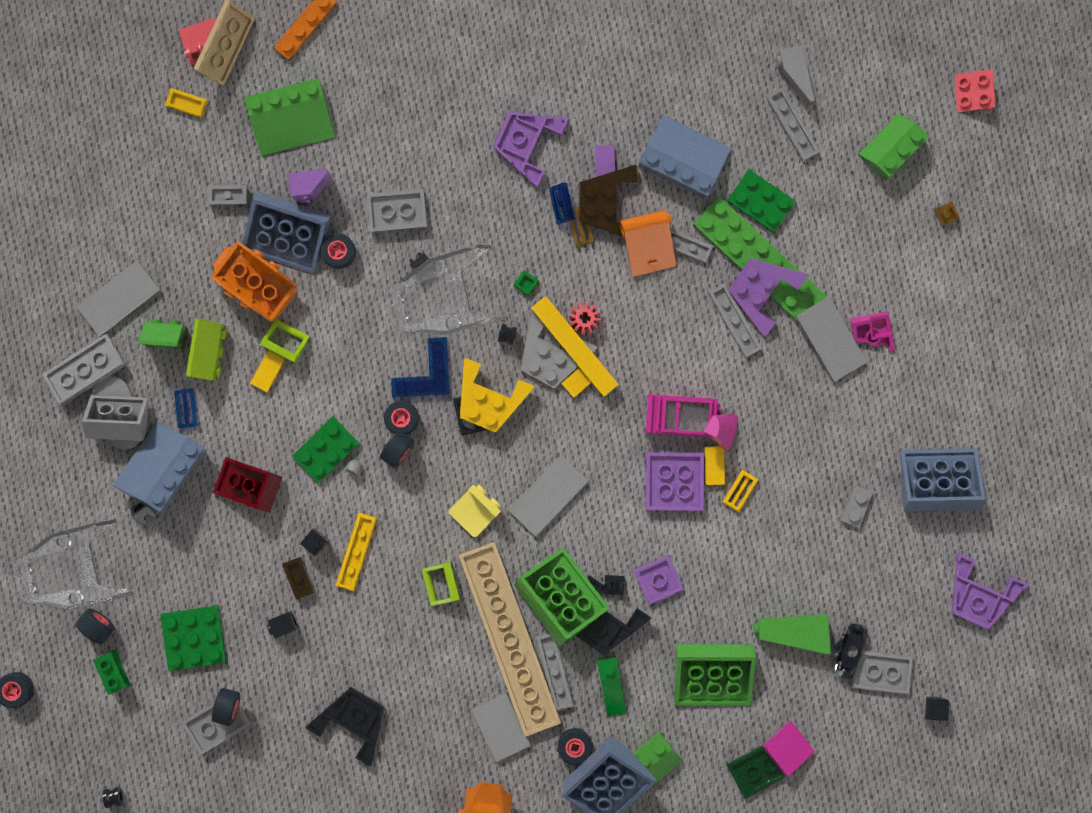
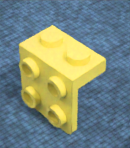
M474 484L451 507L449 514L473 537H477L501 512L499 509L501 505L494 498L490 500L485 495L487 491L481 485L476 486Z

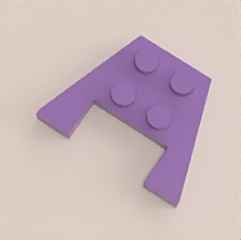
M509 112L493 148L534 186L538 187L545 170L527 162L542 129L545 128L562 136L569 119L565 117L557 118Z
M750 258L729 288V292L762 335L766 337L776 322L763 314L760 309L781 279L799 290L808 274Z
M957 553L951 613L989 629L1005 612L1004 610L1016 600L1021 591L1025 590L1028 584L1010 576L1003 594L993 591L968 579L975 560Z

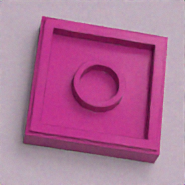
M788 721L762 745L785 777L793 773L815 752L792 721Z

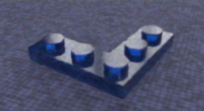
M447 337L428 338L429 376L391 378L392 397L450 395Z

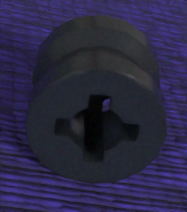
M502 324L497 342H507L508 345L512 346L517 327L510 328L506 324Z
M115 787L114 790H103V804L106 809L111 808L113 805L118 807L123 805L121 787Z

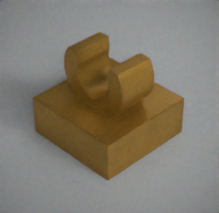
M953 201L934 209L941 227L960 219Z

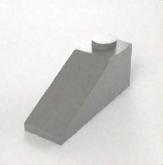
M803 45L780 50L778 56H776L777 67H781L783 75L808 105H812L815 100Z

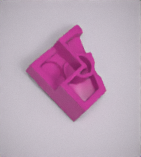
M888 312L850 318L852 334L856 342L869 343L875 347L877 345L889 346V351H895Z
M734 413L730 415L721 414L720 416L713 415L704 433L710 439L716 441L721 448L729 451L736 434L737 415Z

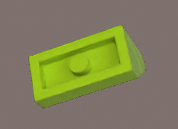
M276 319L260 345L297 363L310 336ZM276 328L302 340L295 353L270 341Z
M451 561L421 569L430 606L460 600ZM444 568L451 597L437 600L430 571Z

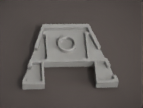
M532 311L521 371L554 389L578 365L568 353L538 337L544 324ZM582 339L592 353L597 350V346Z

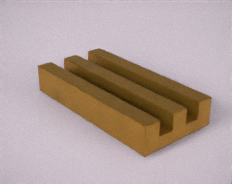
M579 207L567 209L575 247L593 243L591 226L586 224L589 240L585 238L582 222L579 221ZM572 212L576 213L582 239L580 242H578Z

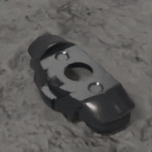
M856 623L849 625L846 633H843L840 640L836 643L834 660L836 661L835 672L837 675L846 679L853 677L866 642L868 631L866 626ZM850 646H855L858 650L857 655L854 657L848 655L847 650Z

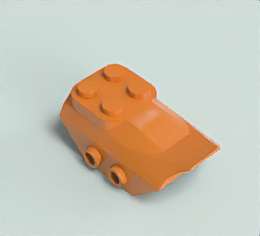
M237 241L234 246L226 247L214 262V273L210 278L226 289L223 293L232 299L237 297L241 300L239 304L246 310L251 308L272 322L283 313L292 301L298 289V284L279 271L280 266L273 261L266 262L263 259L265 255L257 249L253 252Z
M479 782L474 788H467L464 809L460 808V813H511L513 794L507 793L502 785Z

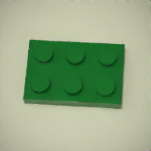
M748 169L727 202L774 233L796 200Z
M332 416L292 457L319 484L360 443Z

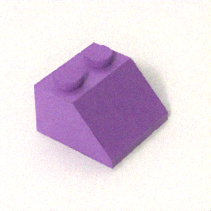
M327 169L288 173L291 197L296 202H299L300 205L310 204L311 200H315L332 179L330 172Z

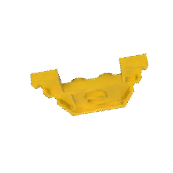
M465 358L460 418L496 433L534 389V386L518 379L511 398L475 384L474 381L481 364Z

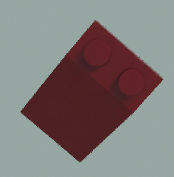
M225 457L212 493L270 513L282 476Z

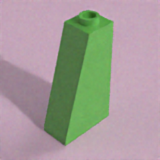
M827 614L756 618V623H753L754 635H757L760 640L831 654Z

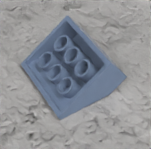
M663 115L638 166L707 199L731 148Z
M259 192L252 199L243 245L253 252L257 249L265 255V259L314 274L321 254V244L327 236L332 215Z
M156 422L113 486L163 516L202 459L205 449L190 438Z
M977 449L900 451L904 512L982 509L986 498Z
M610 736L564 780L562 797L587 813H623L656 783V779L627 746Z

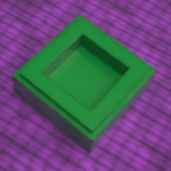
M524 270L513 286L526 296H529L540 281Z

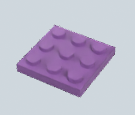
M646 452L645 510L704 511V453Z

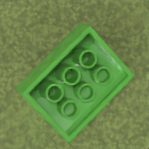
M319 78L244 97L261 156L335 138L323 87Z
M561 548L519 577L514 584L560 647L610 609L564 548Z
M676 644L674 705L751 706L756 661L753 644Z

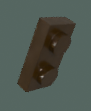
M301 557L282 564L296 600L315 593Z

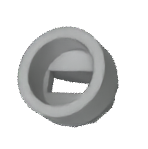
M352 460L345 469L359 476L362 471V465L358 460Z

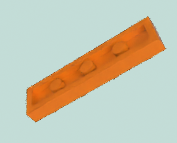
M313 0L275 45L274 49L290 61L334 8L337 1Z

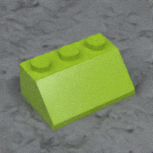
M195 318L186 376L216 381L217 378H220L221 366H219V360L223 359L224 356L222 342L227 337V329H225L224 324Z

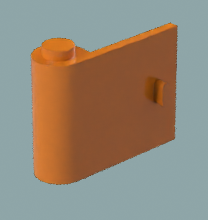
M660 210L620 220V229L626 242L632 277L676 266L669 224H672V219L669 212L666 213L665 210Z

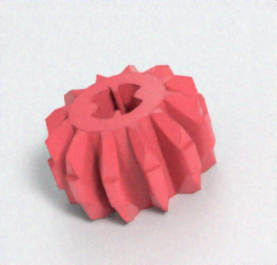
M585 302V308H582V305L578 303L579 311L572 308L571 311L576 315H569L570 319H575V321L570 322V326L577 324L574 329L575 332L582 328L581 335L585 334V329L588 330L589 334H592L591 326L597 330L598 326L594 322H601L600 318H595V316L600 314V311L593 313L592 311L596 306L593 305L588 309V302ZM583 314H587L590 321L587 320V323H582L583 321L579 317L580 315L583 317Z

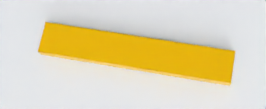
M546 296L531 307L603 397L619 385Z

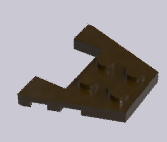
M637 165L579 182V221L622 236L620 222H617V183H636Z

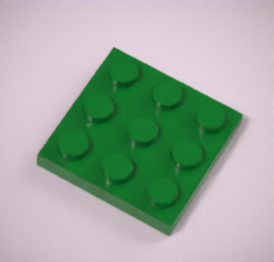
M218 605L160 614L168 671L226 663Z

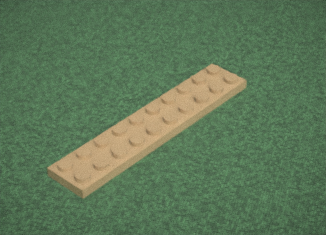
M495 541L459 554L524 736L526 737L561 724Z

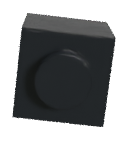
M313 528L300 544L316 556L329 542V539Z
M292 610L268 620L267 629L274 638L298 629Z

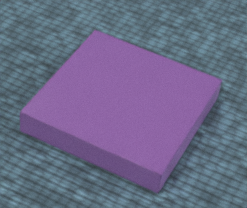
M669 555L633 570L648 605L684 591Z

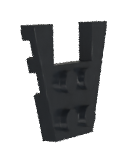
M589 575L587 579L599 593L604 585ZM636 608L625 624L606 611L578 633L576 637L602 655H606L649 622L652 617Z
M351 686L311 721L305 729L321 737L330 720L336 722L365 740L355 758L371 766L384 705Z

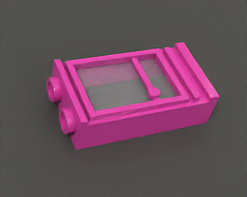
M648 394L645 433L708 437L704 430L713 415H720L721 404L717 403L718 399Z

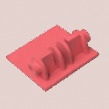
M215 18L179 29L185 48L184 52L190 66L196 64L215 24Z
M993 69L955 75L957 112L980 109L989 111L991 108H995Z

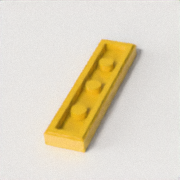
M358 512L336 582L337 587L355 591L376 524V517Z

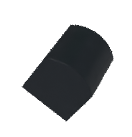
M926 696L925 719L948 721L949 700L944 697Z

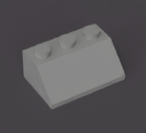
M90 395L82 419L85 438L143 441L147 429L148 398Z

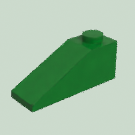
M616 656L597 659L607 716L626 713Z

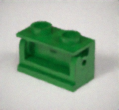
M116 650L93 659L108 695L131 685Z

